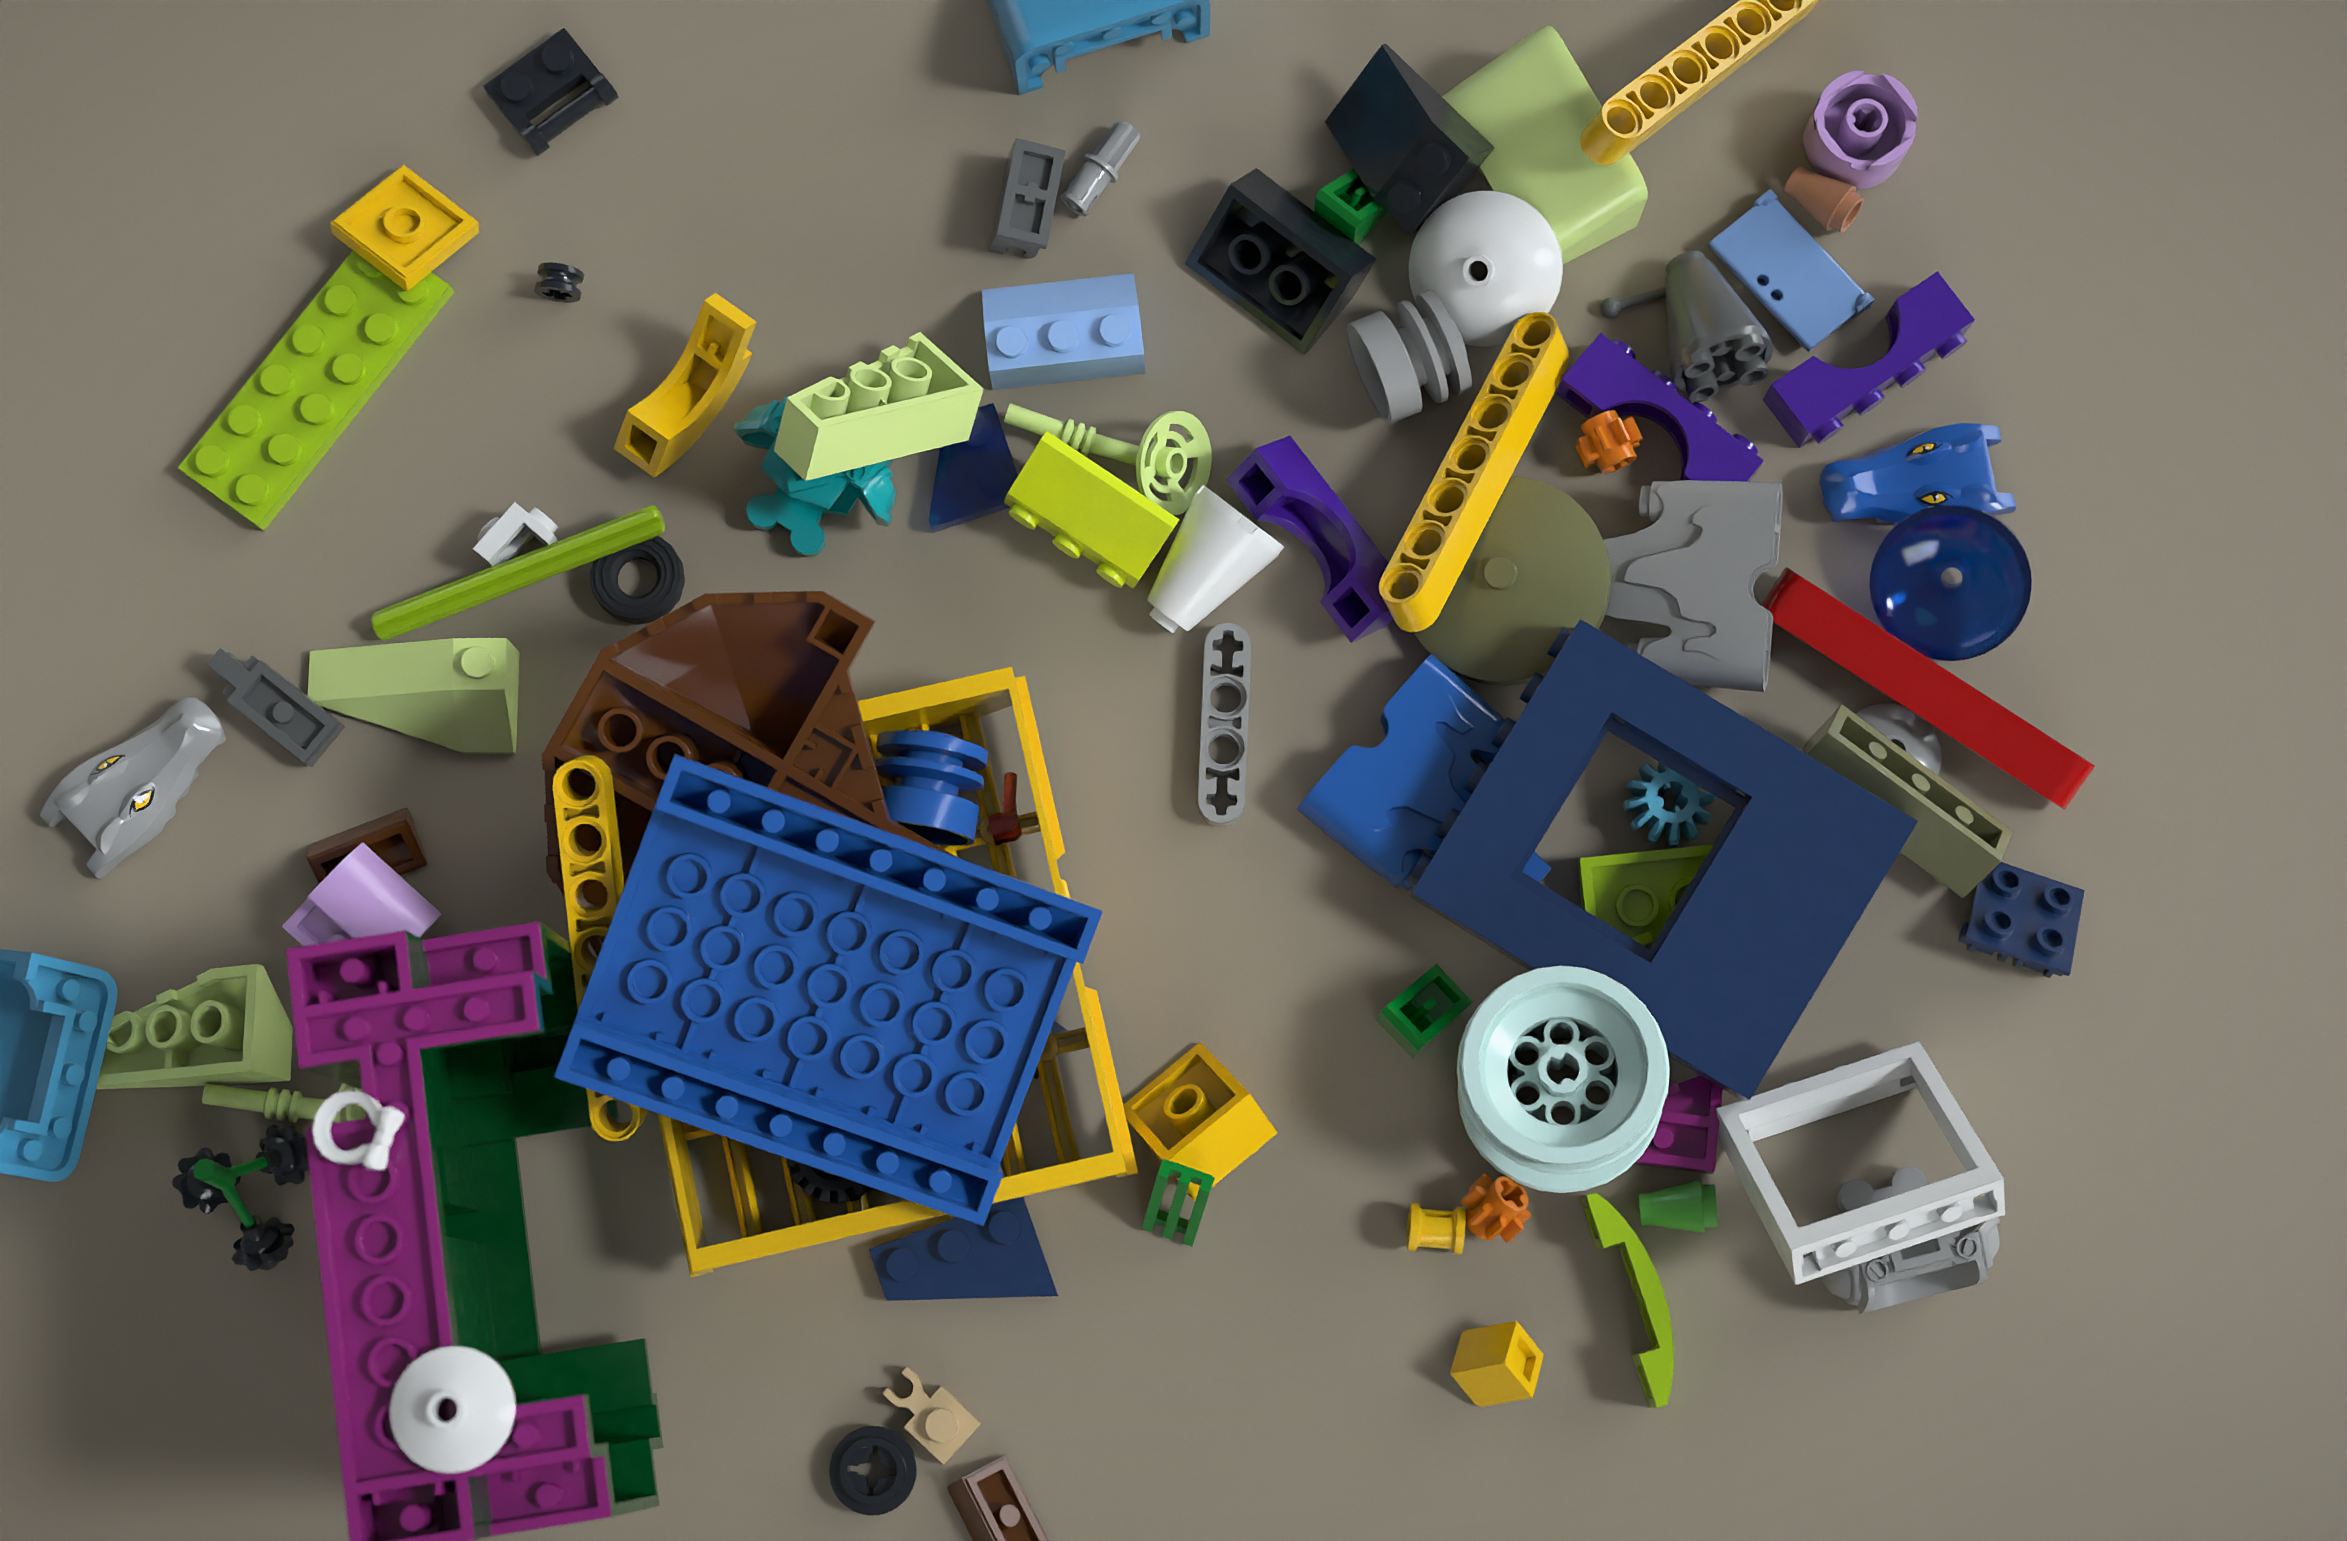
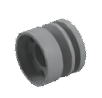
M1427 290L1416 295L1415 307L1408 300L1397 303V329L1382 311H1377L1347 324L1348 342L1361 381L1376 411L1387 424H1393L1421 412L1422 397L1420 386H1423L1436 403L1447 401L1449 395L1448 388L1454 395L1458 396L1471 391L1472 377L1464 341L1456 323L1434 291Z

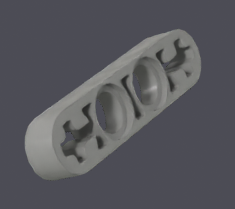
M1222 623L1212 628L1207 634L1204 644L1198 809L1204 821L1211 826L1220 828L1231 826L1239 820L1244 811L1246 794L1251 640L1245 629L1233 623ZM1225 636L1233 637L1234 645L1243 648V651L1234 652L1232 660V673L1242 671V678L1231 674L1210 676L1211 670L1222 673L1221 651L1213 650V646L1221 645ZM1220 686H1230L1236 689L1241 697V702L1237 709L1228 713L1216 710L1210 700L1211 694L1215 689ZM1228 737L1236 742L1239 753L1234 761L1229 764H1219L1211 759L1208 748L1216 738ZM1206 772L1220 776L1239 774L1238 781L1228 778L1227 796L1231 800H1236L1237 804L1236 806H1228L1226 815H1217L1215 806L1206 804V800L1215 798L1217 793V777L1207 780Z

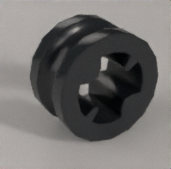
M546 262L538 266L537 273L542 277V281L535 284L534 291L537 295L548 300L564 303H574L580 300L581 291L577 288V284L582 283L584 280L583 271L570 265Z

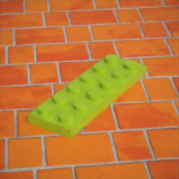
M352 251L179 465L178 469L262 531H265L454 294V290L449 284L431 272L406 292L355 251Z

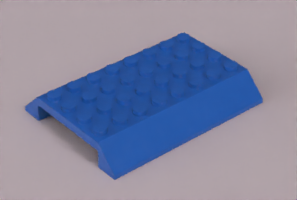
M675 754L554 1077L984 1226L1003 1176L1000 1162L1076 962L1084 963L1103 911Z

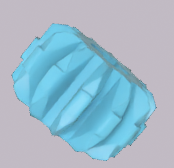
M1647 762L1642 764L1639 768L1642 780L1631 778L1626 785V789L1637 797L1629 798L1623 803L1625 811L1640 812V815L1630 824L1632 830H1639L1647 824L1651 827V830L1646 840L1651 844L1657 841L1661 832H1665L1666 842L1669 847H1676L1679 844L1680 832L1690 841L1696 839L1699 836V830L1695 823L1707 825L1712 819L1709 811L1701 806L1711 804L1715 800V795L1708 791H1698L1700 786L1658 762V771ZM1667 791L1676 795L1674 798L1676 806L1671 812L1665 811L1662 808L1664 804L1662 797Z

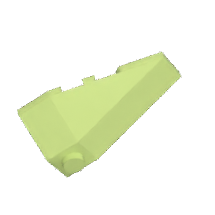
M450 638L310 651L308 697L324 709L396 730L401 734L445 746L447 749L462 754H516L520 652L507 638Z
M249 964L213 968L197 975V981L177 991L169 989L156 995L157 1001L134 1012L124 1011L114 1016L96 1089L205 1086L206 1083L248 1085L290 1081L293 1027L264 966Z

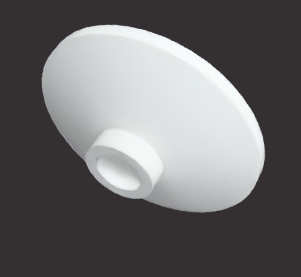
M466 1347L436 1349L415 1360L398 1380L390 1405L392 1430L402 1450L419 1465L443 1473L467 1471L491 1459L507 1440L515 1417L514 1392L504 1370L486 1354ZM447 1397L453 1399L458 1407L457 1415L450 1422L443 1421L438 1415V1405Z

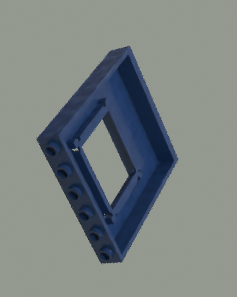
M1580 619L1573 631L1563 626L1547 654L1553 657L1555 661L1545 677L1535 672L1519 698L1527 706L1517 722L1507 717L1491 743L1500 750L1490 766L1487 767L1480 762L1463 789L1472 795L1461 813L1451 808L1435 834L1443 839V842L1434 857L1431 858L1423 853L1407 879V881L1415 885L1410 898L1529 971L1554 966L1586 968L1610 977L1628 988L1645 1004L1658 1023L1667 1047L1668 1056L1742 1101H1749L1918 821ZM1617 717L1621 719L1622 721H1624V724L1614 718ZM1607 732L1612 733L1735 807L1734 812L1650 949L1522 872ZM1736 790L1741 791L1745 794V796H1742L1741 794L1737 793Z

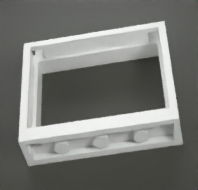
M1919 1041L1900 1048L1890 1049L1882 1054L1849 1065L1836 1067L1831 1071L1798 1082L1785 1084L1782 1087L1752 1096L1749 1101L1737 1100L1731 1104L1716 1108L1720 1122L1721 1145L1795 1285L2005 1215L2004 1178ZM1917 1088L1967 1172L1798 1228L1753 1142ZM1980 1195L1982 1196V1198H1980V1199H1977V1200H1974V1199H1973L1974 1197H1977V1196H1980ZM1812 1252V1255L1803 1258L1804 1254Z

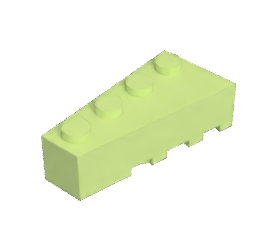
M919 332L909 337L906 347L899 349L892 345L880 351L877 361L869 365L860 361L848 367L846 376L841 379L830 376L787 397L774 452L807 481L967 441L971 434L984 389Z

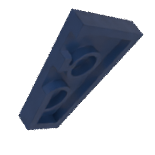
M1024 1196L992 1204L984 1226L955 1217L869 1249L886 1301L1059 1296Z

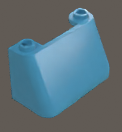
M987 0L1019 95L1043 88L1041 75L1053 65L1056 73L1066 71L1065 60L1147 34L1159 31L1162 40L1172 38V29H1177L1183 33L1186 43L1210 36L1209 0Z
M0 949V1173L56 1182L67 1178L75 1170L80 1158L117 1002V986L115 980L108 972L99 968L33 952Z

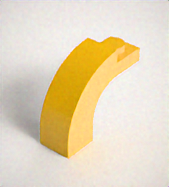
M717 293L705 299L687 346L679 361L654 392L627 410L613 449L654 478L681 458L701 437L738 385L753 354L747 349L757 321Z

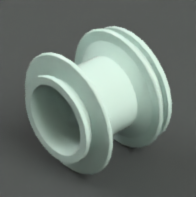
M1570 966L1538 968L1515 976L1496 988L1477 1007L1467 1023L1459 1045L1457 1061V1093L1460 1115L1467 1134L1480 1155L1498 1172L1518 1184L1539 1191L1557 1193L1585 1191L1606 1184L1627 1171L1643 1155L1654 1137L1668 1093L1670 1068L1667 1047L1658 1023L1645 1004L1628 988L1604 974L1586 968ZM1559 1038L1572 1041L1567 1045H1556L1551 1039ZM1535 1050L1539 1058L1534 1064L1525 1066L1516 1060L1523 1052ZM1594 1050L1602 1057L1605 1063L1601 1065L1589 1063L1585 1058L1586 1051ZM1564 1064L1572 1067L1577 1073L1575 1081L1565 1078L1561 1084H1556L1547 1075L1550 1068L1559 1071ZM1525 1086L1534 1088L1540 1096L1538 1101L1532 1105L1520 1103L1516 1098V1093L1520 1088ZM1593 1086L1602 1087L1609 1099L1602 1105L1592 1104L1586 1097L1587 1090ZM1566 1106L1573 1111L1575 1118L1569 1124L1560 1125L1554 1122L1551 1112L1556 1107Z

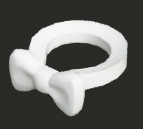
M351 1090L342 1091L328 1098L315 1115L313 1125L315 1144L322 1155L334 1162L351 1165L363 1162L367 1169L384 1170L387 1166L388 1148L393 1142V1135L401 1126L405 1116L394 1107L383 1108L376 1099L366 1093ZM351 1104L360 1105L365 1108L371 1121L377 1127L375 1137L370 1145H363L351 1151H342L336 1147L331 1139L330 1128L332 1120L343 1107Z

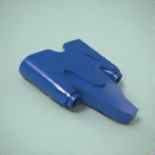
M1431 654L1385 705L1380 717V723L1385 733L1384 741L1372 748L1356 745L1350 746L1308 793L1297 810L1375 873L1384 877L1396 888L1402 885L1409 891L1414 884L1407 881L1422 854L1434 856L1443 842V839L1435 834L1451 808H1454L1461 813L1472 795L1463 790L1477 767L1470 756H1477L1488 764L1492 763L1500 749L1491 743L1505 722V719ZM1534 851L1522 872L1541 882L1551 870V867Z

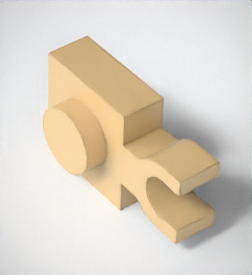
M906 1367L902 1374L913 1383L912 1394L908 1398L903 1399L898 1397L890 1388H887L883 1395L895 1406L908 1408L915 1414L904 1428L945 1465L982 1423L943 1386L930 1397L925 1393L920 1377L909 1367Z

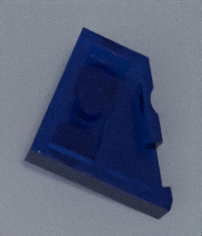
M994 403L978 408L969 440L940 448L928 520L932 533L1011 508L1004 501L1008 491L1018 477V473Z

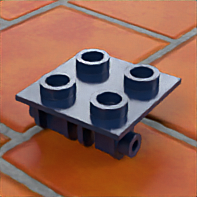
M2001 862L1976 885L1969 923L1964 922L1959 933L1958 942L1967 944L1966 949L1971 952L1977 950L1992 956L1996 951L1998 952L1997 960L2000 962H2004L2008 956L2013 957V966L2019 968L2023 963L2024 967L2041 972L2047 978H2050L2053 974L2069 976L2071 974L2085 890Z

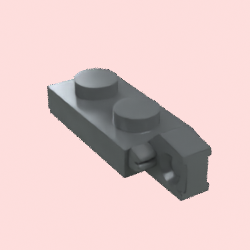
M220 648L207 663L209 667L229 682L222 691L228 697L226 701L310 767L315 765L346 727L270 665L262 660H258L254 656H251L244 664L230 652H225Z

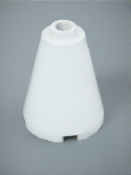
M1202 485L1190 503L1149 593L1147 601L1154 606L1149 615L1172 633L1179 626L1189 631L1277 558L1284 546L1205 485Z

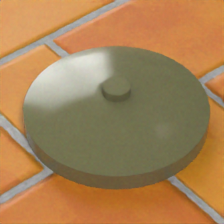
M1511 476L1438 618L1431 626L1425 630L1414 632V634L1426 650L1433 654L1448 669L1476 682L1490 685H1518L1528 683L1535 672L1545 677L1555 661L1547 652L1563 626L1573 631L1581 619L1599 629L1608 608L1611 593V566L1605 543L1595 523L1580 504L1560 489L1535 479Z

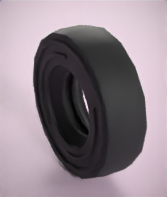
M660 536L594 560L590 571L592 592L602 609L616 620L635 625L651 623L669 614L680 600L685 584L682 561L673 546ZM635 559L647 560L657 570L655 586L650 592L642 596L627 595L620 589L618 583L621 568L629 561Z

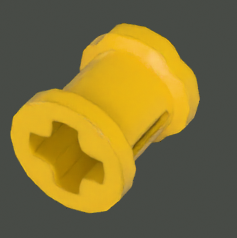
M1410 1202L1407 1217L1406 1250L1415 1252L1418 1247L1451 1249L1452 1254L1461 1255L1465 1238V1207H1455L1453 1211L1422 1209L1419 1203Z

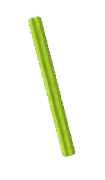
M651 505L376 611L371 618L373 630L380 640L387 641L662 535L665 531L664 519L656 506Z

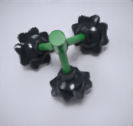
M287 1124L283 1127L277 1125L267 1127V1137L261 1139L259 1143L262 1152H259L255 1159L233 1167L228 1153L221 1152L214 1156L212 1150L208 1147L201 1148L193 1157L182 1158L178 1161L177 1167L182 1174H178L172 1180V1186L180 1192L183 1206L186 1209H193L199 1204V1209L203 1213L210 1214L219 1204L230 1203L241 1220L240 1230L244 1234L233 1244L236 1252L233 1254L232 1260L235 1265H245L249 1271L257 1269L268 1271L275 1268L279 1262L285 1260L289 1253L288 1249L294 1244L291 1236L295 1228L291 1223H281L277 1217L270 1218L263 1223L259 1216L250 1213L233 1186L240 1183L242 1175L256 1170L267 1174L274 1173L275 1182L280 1186L288 1182L296 1185L304 1182V1172L310 1170L307 1140L305 1135L297 1133L296 1127L293 1124Z

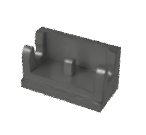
M1018 138L1015 139L1007 156L989 246L990 252L1003 254L1008 251V247H1016L1024 250V258L1030 259L1037 255L1040 248L1046 249L1066 150Z

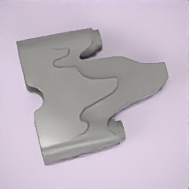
M1683 480L1673 482L1653 481L1651 486H1642L1639 500L1640 517L1650 518L1653 525L1633 534L1603 539L1611 566V593L1605 615L1622 621L1665 626L1670 628L1672 632L1668 637L1640 638L1639 643L1630 642L1628 648L1692 686L1755 692L1766 691L1770 666L1773 615L1757 603L1754 598L1753 587L1759 575L1774 568L1778 562L1783 502L1781 482Z

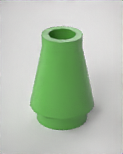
M1700 1179L1651 1193H1639L1641 1226L1653 1225L1705 1234V1228H1718L1715 1184L1702 1185Z

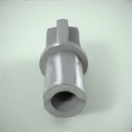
M1125 121L1115 122L1093 154H1085L1083 157L1084 166L1066 191L1060 195L1061 201L1075 213L1084 217L1087 216L1090 212L1089 210L1109 182L1115 183L1118 180L1117 171L1139 142V132Z

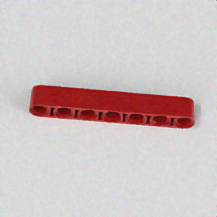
M1787 567L1784 568L1760 604V606L1771 612L1773 622L2064 810L2095 768V765Z

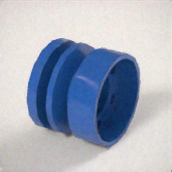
M896 730L878 734L877 752L886 756L874 760L878 775L895 782L894 785L881 786L890 819L935 845L969 846L974 844L980 809L975 803L959 797L958 793L976 792L983 789L984 777L974 771L987 768L988 751L979 745L934 731Z

